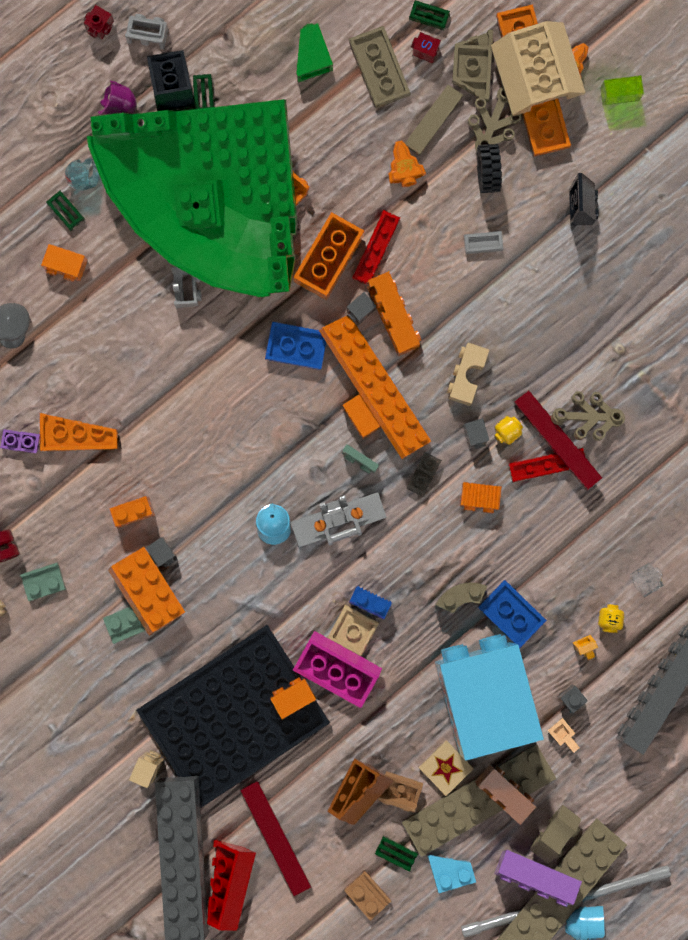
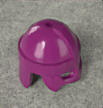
M110 80L111 84L105 88L104 99L100 101L104 109L98 111V113L101 115L133 114L137 107L135 95L129 87Z

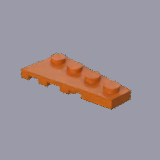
M40 413V451L118 449V430Z

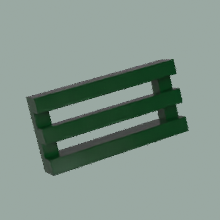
M415 0L409 20L444 31L450 11ZM416 7L421 8V9H424V10H428V11H431V12H434V13H437V14H440V15H444V18H443V17H440V16L433 15L432 13H429V12H424V11L417 10Z
M193 75L195 109L214 107L212 75ZM197 79H201L202 107H199ZM205 79H208L209 107H206Z
M61 190L46 201L48 206L70 231L74 230L75 226L77 227L81 221L85 220ZM60 196L79 218L75 220L57 198ZM53 201L57 203L73 223L69 224L52 204Z
M384 835L374 853L409 872L418 856L417 852ZM387 842L412 855V857L409 858L383 844ZM383 849L409 863L408 865H406L384 854L380 850Z

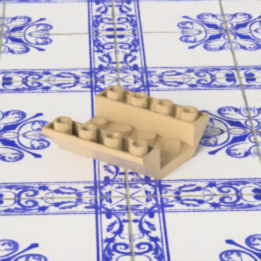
M545 21L513 31L491 45L512 116L531 111V106L566 96L567 99H571L585 94L563 22Z

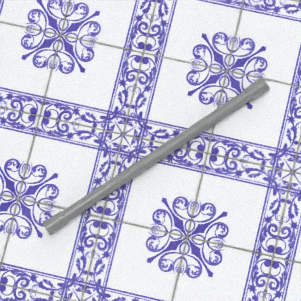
M666 865L646 873L592 888L582 902L651 881L655 882L671 877L670 870ZM521 910L461 926L463 936L466 938L489 929L510 924Z

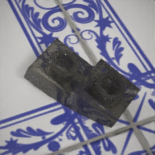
M424 452L406 489L424 497L442 460Z

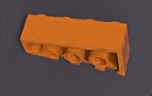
M388 271L368 280V292L376 305V309L398 356L418 348L420 341H422L417 330L414 331L412 317L405 310V302L399 296L397 285L394 279H392L390 272Z

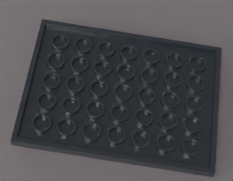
M268 624L136 710L177 776H199L201 808L330 724L329 719L316 700L281 719L270 699L274 696L272 692L281 687L285 690L291 686V681L298 677L302 680V677L293 671L295 666Z

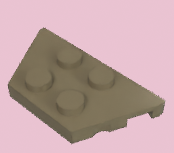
M491 29L480 36L476 35L467 41L456 43L453 60L452 83L478 98H484L486 102H489L491 45L493 41V30Z

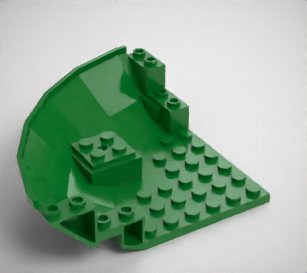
M285 99L176 112L164 110L138 114L118 113L90 117L92 136H87L88 148L106 193L134 232L170 264L212 287L256 297H269L271 293L290 292L295 265L292 235H296L297 212L287 103ZM143 119L144 125L140 126L139 122ZM194 202H198V203H199V208H198V209H195V208H194V206H193ZM281 242L285 245L283 250L279 247Z

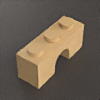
M467 343L466 347L461 348L459 358L462 359L460 365L456 364L453 375L456 376L454 383L450 382L447 393L450 394V400L471 406L477 385L468 382L466 371L472 368L482 371L489 349Z
M150 750V752H145L137 760L129 781L148 788L155 781L164 759L160 758L161 754Z

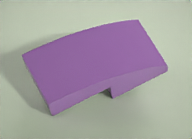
M3 429L0 448L37 454L40 434Z

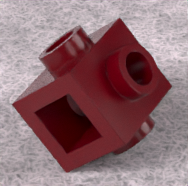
M95 5L92 11L86 14L84 18L86 32L93 38L99 37L103 40L105 35L107 36L112 30L114 19L111 13Z

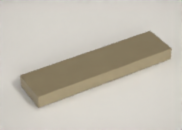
M447 85L405 142L406 146L420 156L460 102L463 95L450 85Z

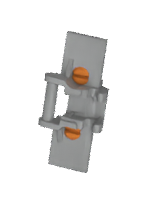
M378 492L348 503L345 495L339 497V500L327 504L325 502L320 503L321 512L292 521L291 525L299 547L326 538L329 546H331L334 542L357 534L358 536L362 535L361 526L387 518ZM354 522V528L333 535L329 534L328 529Z

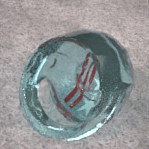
M87 158L84 162L77 159L66 167L65 180L71 188L77 191H85L96 187L100 175L93 158ZM92 164V166H93V174H92V176L89 178V168H90V165Z

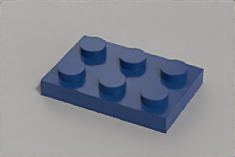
M272 322L265 360L321 370L326 341L319 330Z
M503 580L478 606L513 643L519 645V648L547 621L506 580Z

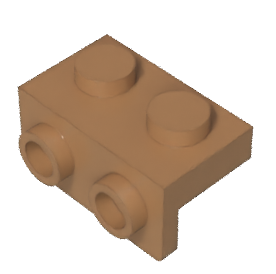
M386 771L385 775L394 781L378 798V801L385 805L399 807L404 811L415 812L423 783Z

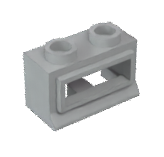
M135 14V17L130 16L125 34L127 43L131 44L132 39L140 40L141 44L149 46V42L159 43L160 49L164 50L168 25L167 22L158 17H154L151 20L146 19L141 14ZM134 25L159 29L160 31L157 34L133 28Z
M171 267L174 275L173 290L175 292L174 305L176 309L199 306L198 301H202L201 290H197V283L200 280L192 276L193 301H184L182 276L190 274L177 267Z

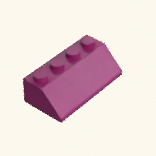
M316 631L313 632L293 669L296 673L359 708L363 706L382 670L381 667Z

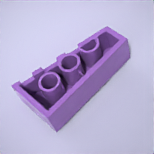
M509 850L502 852L494 873L500 876V879L508 883L512 881L519 884L518 887L530 891L532 889L537 891V895L548 899L552 897L556 899L557 904L567 907L568 904L574 905L582 881Z

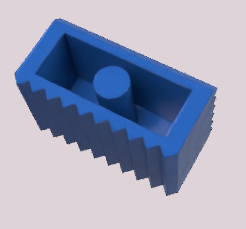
M359 586L355 588L349 603L382 619H385L392 604L391 601L384 600V598L377 596V594L374 595L370 591L367 592L366 589L363 590V587L360 588Z

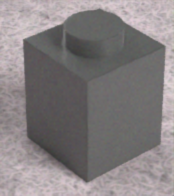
M363 292L347 306V315L353 322L356 321L360 324L376 310V305Z
M483 418L465 423L463 428L469 447L474 446L475 449L485 447V443L489 441V436Z
M164 537L159 538L146 547L158 567L164 566L167 568L175 562L173 559L177 556Z
M570 685L557 696L571 713L576 712L588 701L575 685Z

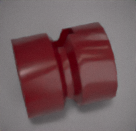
M11 529L0 532V548L6 545L9 547L8 549L0 550V563L20 555L17 544H13L14 536Z

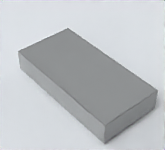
M502 231L465 234V255L503 251Z

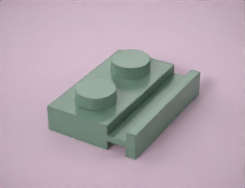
M348 444L344 447L342 453L345 454L344 458L352 464L357 462L361 465L360 469L367 474H370V472L375 474L379 467L377 463Z
M59 563L20 575L28 601L66 590Z
M131 606L103 618L113 644L146 631Z

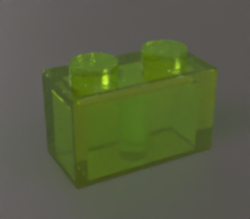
M642 76L604 80L600 87L602 105L640 101L644 94Z

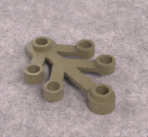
M501 87L497 92L496 98L498 102L491 118L486 109V100L478 98L475 101V108L479 110L487 128L485 134H483L479 126V117L475 114L469 117L468 125L472 127L477 138L475 142L476 151L478 145H481L482 142L499 144L504 141H511L514 138L515 132L511 128H507L503 134L491 138L494 131L511 124H518L521 120V114L517 115L518 120H514L512 113L509 117L499 120L504 105L508 103L507 97L501 94L504 92V87ZM483 102L484 106L480 107L477 103ZM474 118L477 120V123L473 124L470 120ZM510 132L512 136L507 137L505 133Z
M577 391L572 395L571 400L574 404H578L586 413L566 412L562 408H557L551 414V420L556 425H562L566 420L587 421L574 432V437L577 440H583L587 432L598 421H606L601 428H597L592 434L596 441H601L611 427H619L624 423L625 416L621 410L611 409L602 400L603 397L599 392H594L590 396V402L593 405H597L604 412L598 413L584 400L583 393ZM593 396L598 397L599 401L594 400ZM578 431L582 432L583 436H579ZM596 432H600L602 437L597 436Z

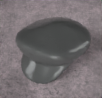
M7 303L0 306V343L6 348H18L25 340L30 324V316L22 305Z

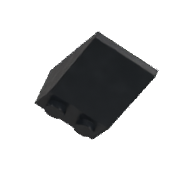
M184 50L147 56L157 111L194 106Z
M583 173L577 174L569 188L570 226L593 225L599 216V210L595 208V201L598 200V190H595V183Z

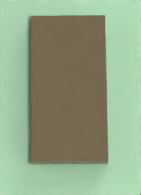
M384 26L349 38V43L375 108L411 95Z

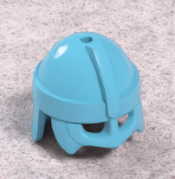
M275 504L267 505L259 511L256 518L259 538L271 545L280 544L287 540L291 533L290 517L287 511Z
M582 906L574 910L566 920L565 932L576 940L603 938L605 936L603 906Z

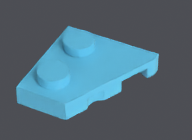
M432 854L428 855L438 893L476 883L471 862L438 857Z

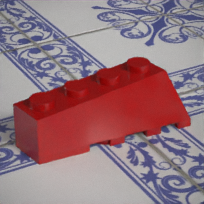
M214 840L213 847H216V856L212 857V866H215L214 878H211L210 881L213 892L212 896L209 897L207 924L220 931H237L256 852L242 846Z

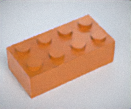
M331 212L293 277L294 283L327 301L362 241L364 230Z
M142 547L109 568V573L149 636L185 613L145 547Z

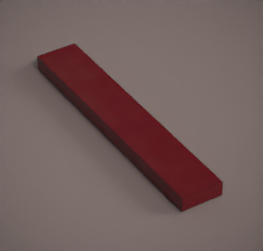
M529 390L514 401V405L587 491L602 479V476L559 425L552 422L551 416Z
M259 781L241 789L240 791L293 896L311 888V884Z

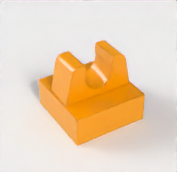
M591 635L572 642L575 650L580 655L584 654L587 660L595 657L593 650L598 648Z

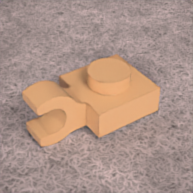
M563 718L547 730L560 746L565 743L573 753L579 749V746L571 738L575 732Z

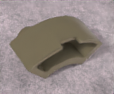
M479 583L455 585L438 598L435 606L454 613L464 603L480 604L487 586Z
M564 805L548 820L550 824L544 832L540 831L530 848L532 852L548 864L562 856L564 852L562 849L565 844L580 831L578 826L581 818Z

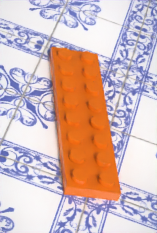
M533 4L496 14L501 37L510 32L538 24ZM558 98L531 106V111L522 113L534 157L571 147Z
M347 315L322 327L319 332L401 459L431 442L429 436L355 322Z

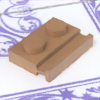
M366 870L344 889L370 921L385 906L392 902Z

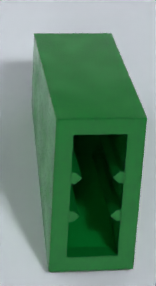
M310 23L300 29L296 71L298 83L333 71V63L318 23Z

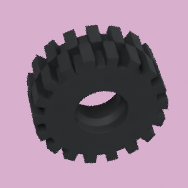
M498 144L478 145L477 176L480 193L501 192L502 164Z

